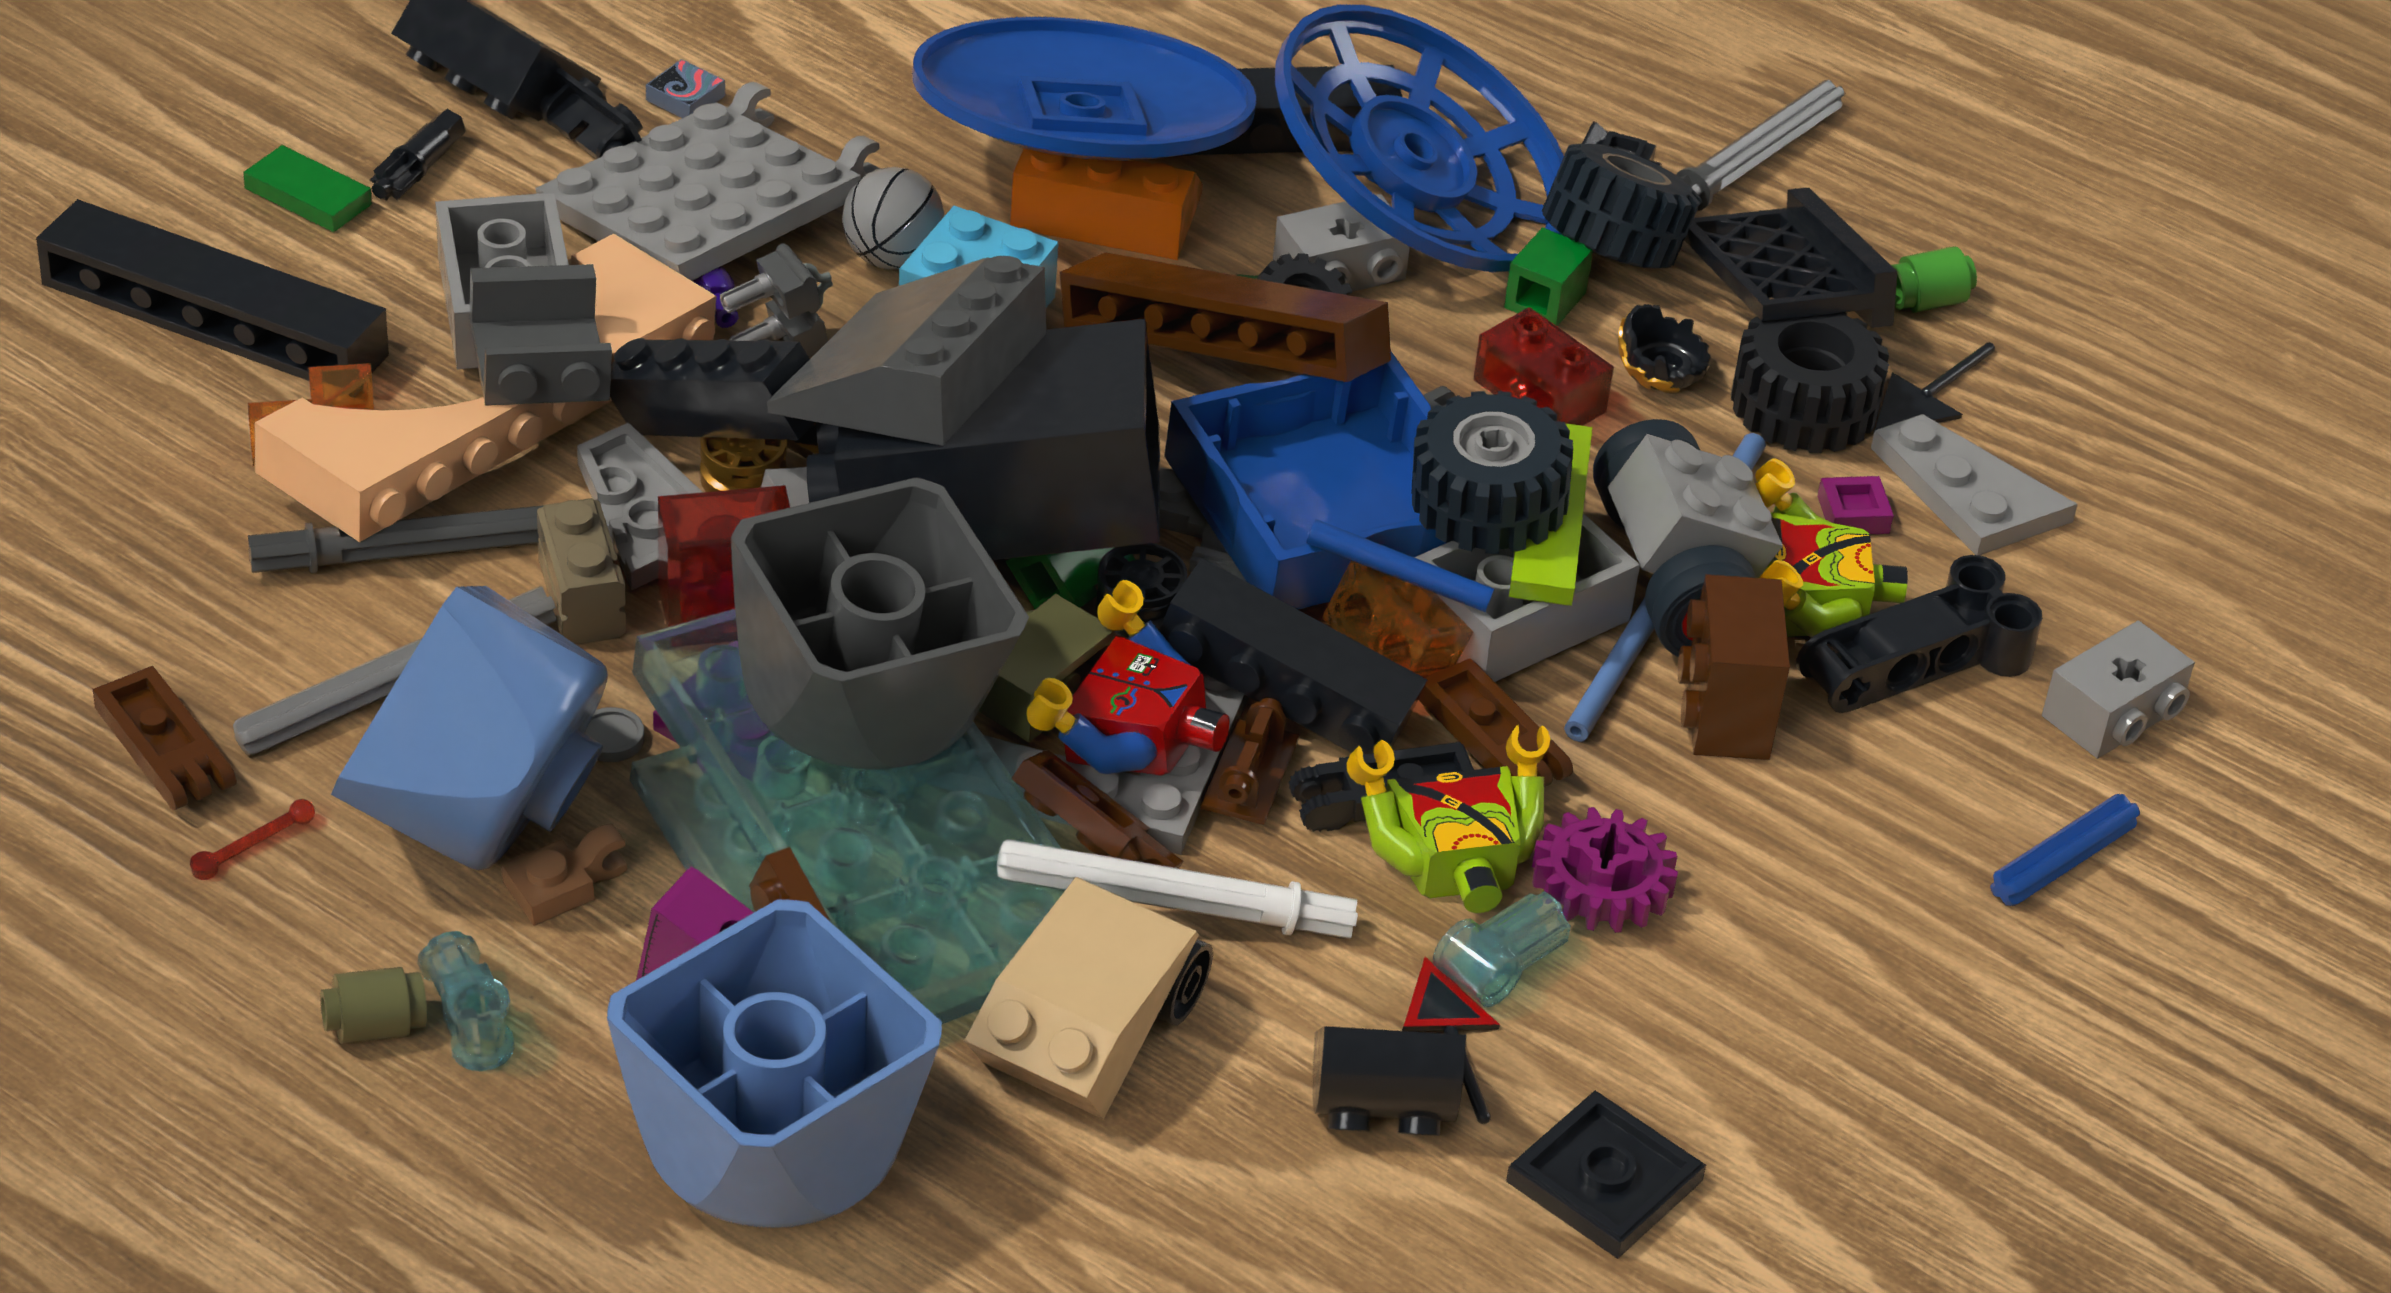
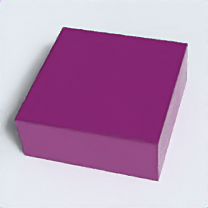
M1880 476L1821 478L1817 497L1825 520L1835 524L1861 528L1870 535L1890 534L1894 515Z

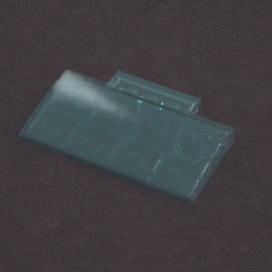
M735 609L636 637L632 673L680 748L632 762L630 782L684 868L687 870L692 866L755 913L749 884L766 855L790 847L831 923L941 1020L942 1024L980 1010L998 976L1065 890L1006 881L997 876L998 853L1002 843L1006 840L1056 848L1061 847L1035 809L1025 799L1019 786L1011 779L1012 776L975 723L972 722L964 735L950 748L923 762L884 770H866L837 766L820 761L794 749L772 733L756 713L744 686Z

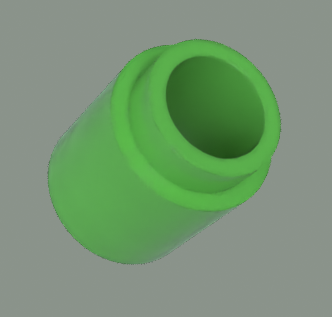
M1956 246L1901 257L1898 264L1891 265L1897 270L1895 308L1898 310L1910 308L1913 313L1964 303L1968 301L1971 289H1974L1977 284V273L1973 260L1968 255L1964 256L1963 252Z

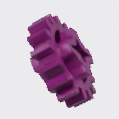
M1589 807L1585 820H1579L1570 812L1564 813L1561 827L1548 823L1544 829L1543 840H1537L1532 863L1534 868L1533 887L1544 889L1542 903L1545 906H1554L1560 903L1563 905L1562 920L1567 922L1574 919L1577 915L1585 917L1587 930L1594 931L1599 921H1608L1615 933L1622 932L1623 922L1627 919H1630L1641 928L1647 926L1649 912L1662 916L1665 913L1668 898H1673L1678 875L1675 866L1678 856L1675 851L1665 850L1667 836L1664 833L1647 835L1648 821L1644 818L1638 819L1632 824L1623 822V811L1615 809L1610 818H1601L1595 807Z

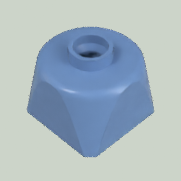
M456 587L441 606L339 775L331 795L467 867L478 871L488 869L508 851L530 820L551 832L562 819L586 782L603 749L602 744L585 735L584 732L604 693L608 680L606 666L581 647L489 587Z
M775 900L612 994L607 1012V1021L639 1131L653 1166L663 1181L684 1201L710 1216L740 1225L769 1228L793 1227L827 1219L855 1205L878 1187L887 1176L898 1155L932 1067L942 1033L941 1020L809 902L797 900Z

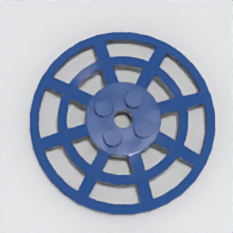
M1335 5L1318 9L1302 18L1282 43L1275 63V86L1279 105L1290 132L1306 158L1323 179L1352 208L1378 228L1407 246L1437 260L1467 269L1487 272H1508L1511 261L1519 254H1508L1490 241L1506 229L1513 216L1546 224V229L1561 234L1542 215L1544 205L1516 199L1512 174L1500 152L1503 149L1523 142L1533 157L1542 177L1546 196H1548L1564 158L1560 146L1540 114L1525 96L1500 71L1472 49L1445 32L1418 19L1389 9L1367 5ZM1349 33L1380 37L1421 53L1415 76L1386 65L1359 62ZM1329 35L1340 65L1327 71L1315 87H1313L1291 64V61L1304 45L1316 38ZM1443 65L1475 88L1503 115L1509 124L1486 132L1463 107L1435 88L1441 66ZM1369 81L1404 90L1409 93L1408 98L1396 95L1376 96ZM1349 83L1362 108L1354 119L1328 100L1332 91L1343 84ZM1295 91L1310 105V116L1314 132L1304 117ZM1430 105L1449 118L1468 138L1463 139L1446 120L1429 109ZM1326 120L1349 136L1354 154H1339L1329 135ZM1483 157L1493 177L1496 192L1475 184L1477 168L1474 159ZM1355 175H1364L1371 182L1377 184L1392 196V207L1374 195ZM1465 199L1495 212L1489 222L1479 228H1475L1456 207ZM1414 208L1427 212H1436L1454 231L1435 228L1414 220ZM1457 245H1470L1477 251L1469 250Z

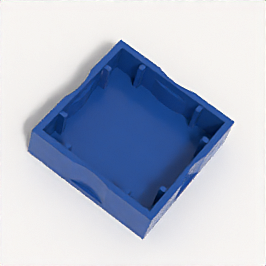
M1392 352L1391 361L1349 382L1301 374L1285 380L1248 383L1171 401L1164 454L1165 459L1245 580L1286 604L1299 610L1407 583L1306 543L1315 519L1412 557L1446 544L1435 537L1436 529H1425L1419 522L1420 513H1415L1412 506L1414 438L1416 437V429L1420 421L1427 420L1428 411L1431 410V407Z

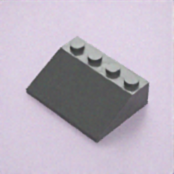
M1012 256L986 257L876 293L767 401L768 413L944 446L1045 337V267L1023 264L1018 258Z

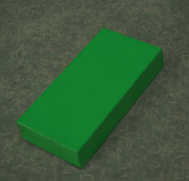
M284 145L279 146L243 172L245 189L332 232L337 231L372 205L370 187Z

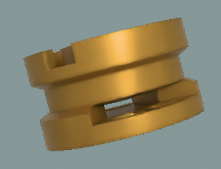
M700 437V482L703 489L715 500L720 499L721 495L732 498L733 506L757 505L765 469L787 468L785 461L787 456V440Z

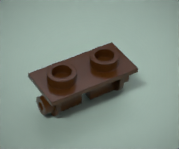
M1264 698L1260 702L1251 705L1246 721L1237 719L1203 799L1201 809L1261 825L1265 824L1300 734L1285 731L1286 717L1282 705L1277 700Z

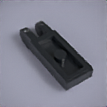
M1461 742L1394 750L1395 761L1393 767L1383 779L1386 787L1387 780L1468 771L1474 770L1464 745ZM1374 753L1364 754L1363 759L1370 768L1378 769ZM1341 757L1338 762L1316 764L1314 767L1309 765L1306 768L1301 767V770L1295 771V774L1290 776L1291 780L1288 783L1292 796L1295 797L1296 801L1300 800L1304 803L1301 804L1302 809L1299 812L1303 825L1306 826L1307 830L1312 829L1313 832L1316 830L1321 832L1323 829L1327 831L1339 830L1352 819L1354 822L1366 820L1361 802V797L1367 795L1364 785L1358 784L1350 778L1347 772L1349 757Z

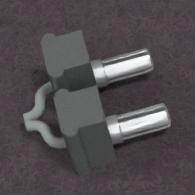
M785 243L778 245L776 251L757 259L759 275L755 276L753 280L720 295L721 304L728 313L761 298L770 296L773 299L766 303L768 318L764 319L762 323L730 337L729 341H758L762 339L776 341L778 339L780 341H799L807 355L811 357L828 342L825 323L816 312L823 304L824 292L833 286L832 277L829 272L820 274L812 264H803L792 249Z

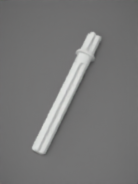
M1006 840L1002 843L997 859V876L1002 880L1066 890L1075 877H1078L1131 902L1281 927L1283 935L1289 936L1292 935L1294 930L1350 939L1358 913H1356L1357 899L1301 890L1300 883L1294 881L1288 887L1015 840Z

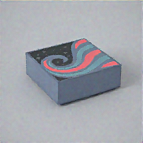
M683 59L646 84V101L681 118L693 114L694 110L699 106L716 103L725 97L724 79Z

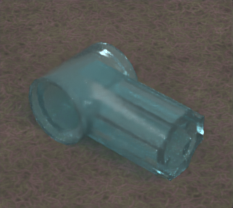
M1545 891L1539 895L1530 893L1481 925L1473 919H1464L1457 922L1445 933L1436 946L1433 954V965L1483 1007H1492L1506 998L1515 988L1523 970L1568 942L1571 925L1562 912L1561 904Z

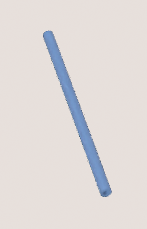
M1748 433L1744 436L1733 456L1743 461L1752 471L1765 450V440L1758 434ZM1645 597L1565 724V733L1572 740L1582 742L1588 738L1655 629L1646 609Z

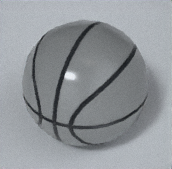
M887 167L866 174L849 191L844 204L842 223L847 242L860 258L881 269L897 270L942 220L945 213L939 193L924 176L908 168Z

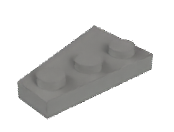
M1923 414L1874 431L1871 449L1975 555L1985 554L2072 523L2074 520L2077 503Z
M629 422L577 445L579 469L591 497L594 500L600 501L615 553L631 590L731 544V536L736 528V523Z

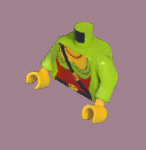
M1770 459L1756 471L1755 478L1757 482L1755 485L1764 505L1767 508L1773 504L1775 505L1774 512H1771V520L1783 545L1759 578L1782 580L1787 637L1809 636L1812 638L1822 631L1869 615L1872 601L1903 603L1905 601L1908 583L1907 567L1873 564L1871 538L1867 531L1825 520L1817 516L1797 493L1788 494L1787 492L1795 485V477L1790 468L1781 460Z
M1519 725L1514 728L1506 744L1507 756L1511 762L1518 766V776H1511L1508 766L1389 779L1385 787L1383 777L1390 771L1395 761L1394 751L1391 746L1383 740H1380L1374 746V759L1377 762L1378 769L1370 768L1365 763L1362 748L1358 746L1348 758L1347 772L1356 783L1365 786L1367 795L1361 797L1371 845L1375 853L1403 875L1410 876L1420 894L1425 897L1439 898L1460 895L1464 907L1472 913H1484L1495 908L1502 899L1501 890H1506L1514 884L1517 864L1530 859L1544 825V777H1537V763L1540 762L1550 745V735L1544 726L1541 725L1537 732V751H1526L1519 745Z

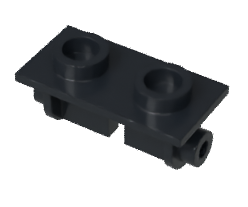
M560 67L556 70L564 86L556 93H549L542 99L540 110L543 112L542 115L545 122L570 140H573L587 127L575 140L582 149L596 159L602 157L611 148L625 146L634 141H642L639 132L643 129V126L631 110L621 103L615 108L607 103L606 97L601 90L588 78L583 77L578 81Z

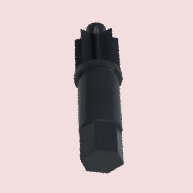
M447 108L435 116L429 123H426L405 144L397 146L373 170L375 175L370 179L374 183L372 186L373 194L379 199L385 198V200H388L392 196L398 200L416 182H419L426 175L427 170L466 132L462 117Z

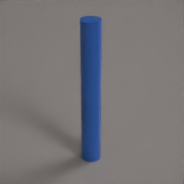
M1315 519L1306 543L1482 612H1486L1495 590L1479 582Z

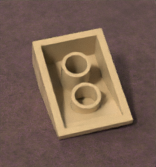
M1075 877L998 976L964 1041L983 1063L1104 1119L1199 934L1196 930Z

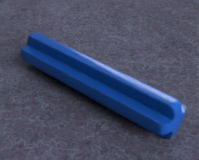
M2115 794L1995 871L1993 874L1994 882L1990 886L1992 894L1995 897H2000L2006 906L2019 904L2135 828L2137 825L2136 817L2140 815L2138 805L2130 803L2125 794Z

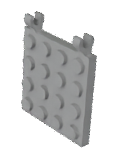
M749 82L737 91L729 107L717 102L699 106L694 110L693 114L672 124L653 128L648 135L642 137L640 142L634 141L625 146L611 148L602 157L579 168L562 171L556 179L537 187L536 194L555 193L561 221L598 241L614 233L692 281L844 205L849 191L862 177L877 169H881L869 162L864 163L869 154L880 149V145L866 136H856L845 145L840 158L834 162L798 144L796 141L790 140L767 128L775 121L774 115L761 108L755 109L760 100L771 95V90L757 82Z

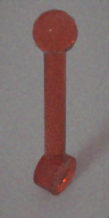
M307 799L295 800L290 805L289 812L214 853L201 851L194 854L190 859L193 877L199 880L211 879L217 875L219 871L218 865L295 823L299 825L308 824L314 819L315 808L312 802Z

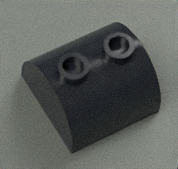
M1322 1027L1315 1032L1314 1114L1329 1115L1328 1129L1370 1131L1371 1117L1399 1119L1398 1133L1440 1136L1441 1122H1456L1458 1117L1464 1077L1466 1035Z

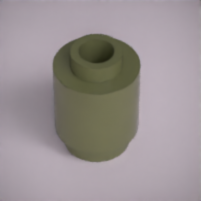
M402 967L337 973L333 974L332 988L321 989L320 992L321 1016L324 1030H336L340 1044L407 1037L410 1034V1029L426 1027V994L420 972L404 973Z

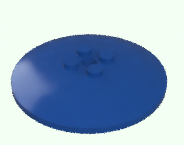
M1012 17L982 20L952 27L935 34L919 46L913 59L912 81L916 91L929 105L943 115L1003 142L1030 150L1066 157L1133 161L1192 154L1224 145L1236 139L1251 126L1255 115V90L1250 81L1230 63L1187 42L1148 30L1108 22L1061 17Z

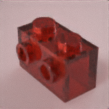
M1528 307L1479 335L1473 380L1493 395H1498V391L1510 392L1512 397L1519 399L1524 396L1537 401V407H1549L1557 414V421L1583 426L1607 412L1614 366Z

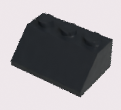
M410 0L391 34L410 45L405 54L406 56L434 72L439 64L449 69L444 78L445 80L473 96L478 88L488 93L483 103L512 120L518 111L537 121L543 119V112L540 110L542 99L549 93H556L564 86L556 73L559 67L578 81L586 77L598 86L602 79L471 0Z

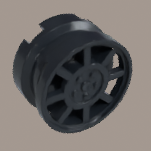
M1154 543L1111 549L1103 556L1098 567L1096 613L1100 602L1106 594H1110L1113 597L1112 592L1120 581H1131L1138 586L1144 597L1143 605L1137 615L1144 624L1151 621L1159 630L1170 602L1187 579L1185 563L1172 550ZM1140 554V559L1128 561L1123 556ZM1146 554L1158 556L1162 560L1157 563L1146 560ZM1124 629L1115 631L1118 635L1129 637V634Z

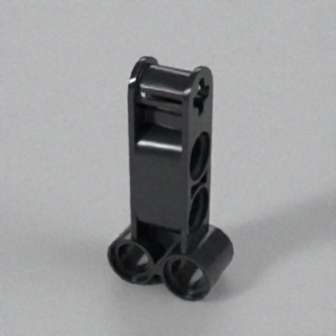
M1980 555L1961 556L1952 563L1945 588L1814 635L1799 651L1796 658V668L1803 676L1813 677L1828 693L1829 705L1835 712L1839 713L1851 712L1979 664L1987 671L1999 676H2017L2026 672L2032 663L2043 619L2042 610L2029 597L2015 593H2003L2006 580L2005 572L2001 565L1993 559Z

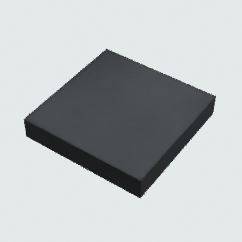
M1594 1090L1509 1165L1506 1182L1618 1259L1703 1181L1706 1164Z

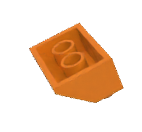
M1023 148L1013 172L1010 225L1030 230L1033 233L1178 260L1202 195L1203 183L1194 171L1174 168L1163 163L1152 164L1136 160L1082 159Z

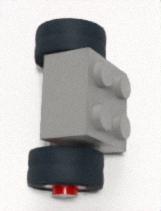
M1652 419L1626 426L1612 435L1602 445L1595 457L1593 479L1606 512L1615 523L1625 528L1641 569L1654 573L1647 585L1645 601L1647 612L1657 636L1670 653L1679 657L1681 646H1691L1693 638L1687 637L1688 606L1690 599L1700 600L1705 574L1759 578L1783 545L1771 520V513L1764 505L1753 480L1752 471L1743 461L1730 455L1721 457L1701 451L1694 436L1685 427L1673 421Z

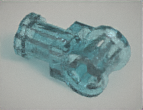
M460 931L445 932L432 938L427 946L420 951L417 962L423 978L434 983L441 997L443 1018L452 1037L450 1042L452 1056L455 1061L469 1070L485 1071L495 1069L503 1065L512 1056L515 1048L513 1033L505 1024V1017L510 1009L508 989L503 983L493 978L486 962L479 964L480 950L472 936L464 935Z

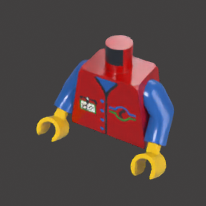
M1122 580L1118 583L1112 592L1113 597L1110 594L1105 595L1098 606L1097 614L1098 620L1104 627L1114 631L1124 629L1129 634V637L1126 639L1116 636L1073 696L1069 688L1060 680L1045 678L1034 692V699L1027 707V719L1033 728L1040 731H1049L1056 727L1060 731L1058 738L1064 743L1067 762L1089 765L1102 774L1131 771L1162 776L1171 773L1189 745L1218 752L1225 744L1229 731V716L1227 714L1206 709L1203 674L1198 668L1191 666L1170 645L1151 621L1144 624L1137 613L1143 605L1144 597L1138 586L1127 580Z

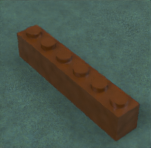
M1107 252L1060 271L1064 327L1145 319L1150 345L1349 382L1391 361L1388 302Z

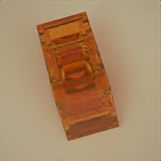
M1352 560L1322 615V618L1331 628L1423 678L1457 664L1473 634V631L1436 593Z

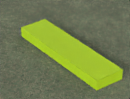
M1566 424L1570 430L1569 439L1573 440V460L1567 515H1563V524L1556 532L1548 530V539L1538 545L1531 539H1527L1526 549L1514 552L1509 597L1572 606L1593 427Z

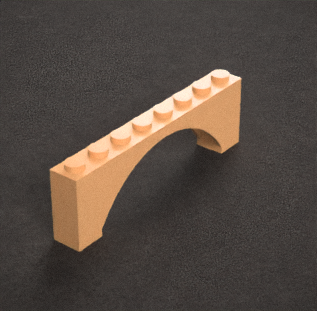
M614 233L571 256V265H594L596 274L595 322L600 343H611V364L615 361L614 355L616 351L627 342L637 338H644L645 340L714 339L716 295ZM302 397L255 422V473L358 542H361L432 501L438 500L443 495L475 477L486 473L491 468L516 454L529 449L534 444L566 426L575 423L612 400L610 398V401L485 405L484 397L447 406L421 409L364 410L314 405Z

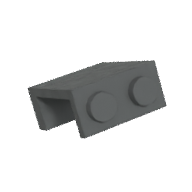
M593 264L470 268L469 319L485 405L610 401L612 348L611 343H600L595 322L596 274Z

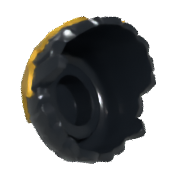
M1636 305L1625 318H1622L1619 328V354L1628 374L1645 388L1658 389L1666 393L1679 392L1680 389L1697 383L1706 375L1711 366L1709 364L1711 354L1708 352L1709 345L1703 342L1700 335L1693 333L1694 321L1692 319H1683L1678 324L1677 320L1672 317H1663L1659 305Z

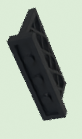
M1809 187L1788 189L1787 208L1697 217L1693 219L1684 241L1762 322L1855 311L1871 328L1894 326L1897 270Z

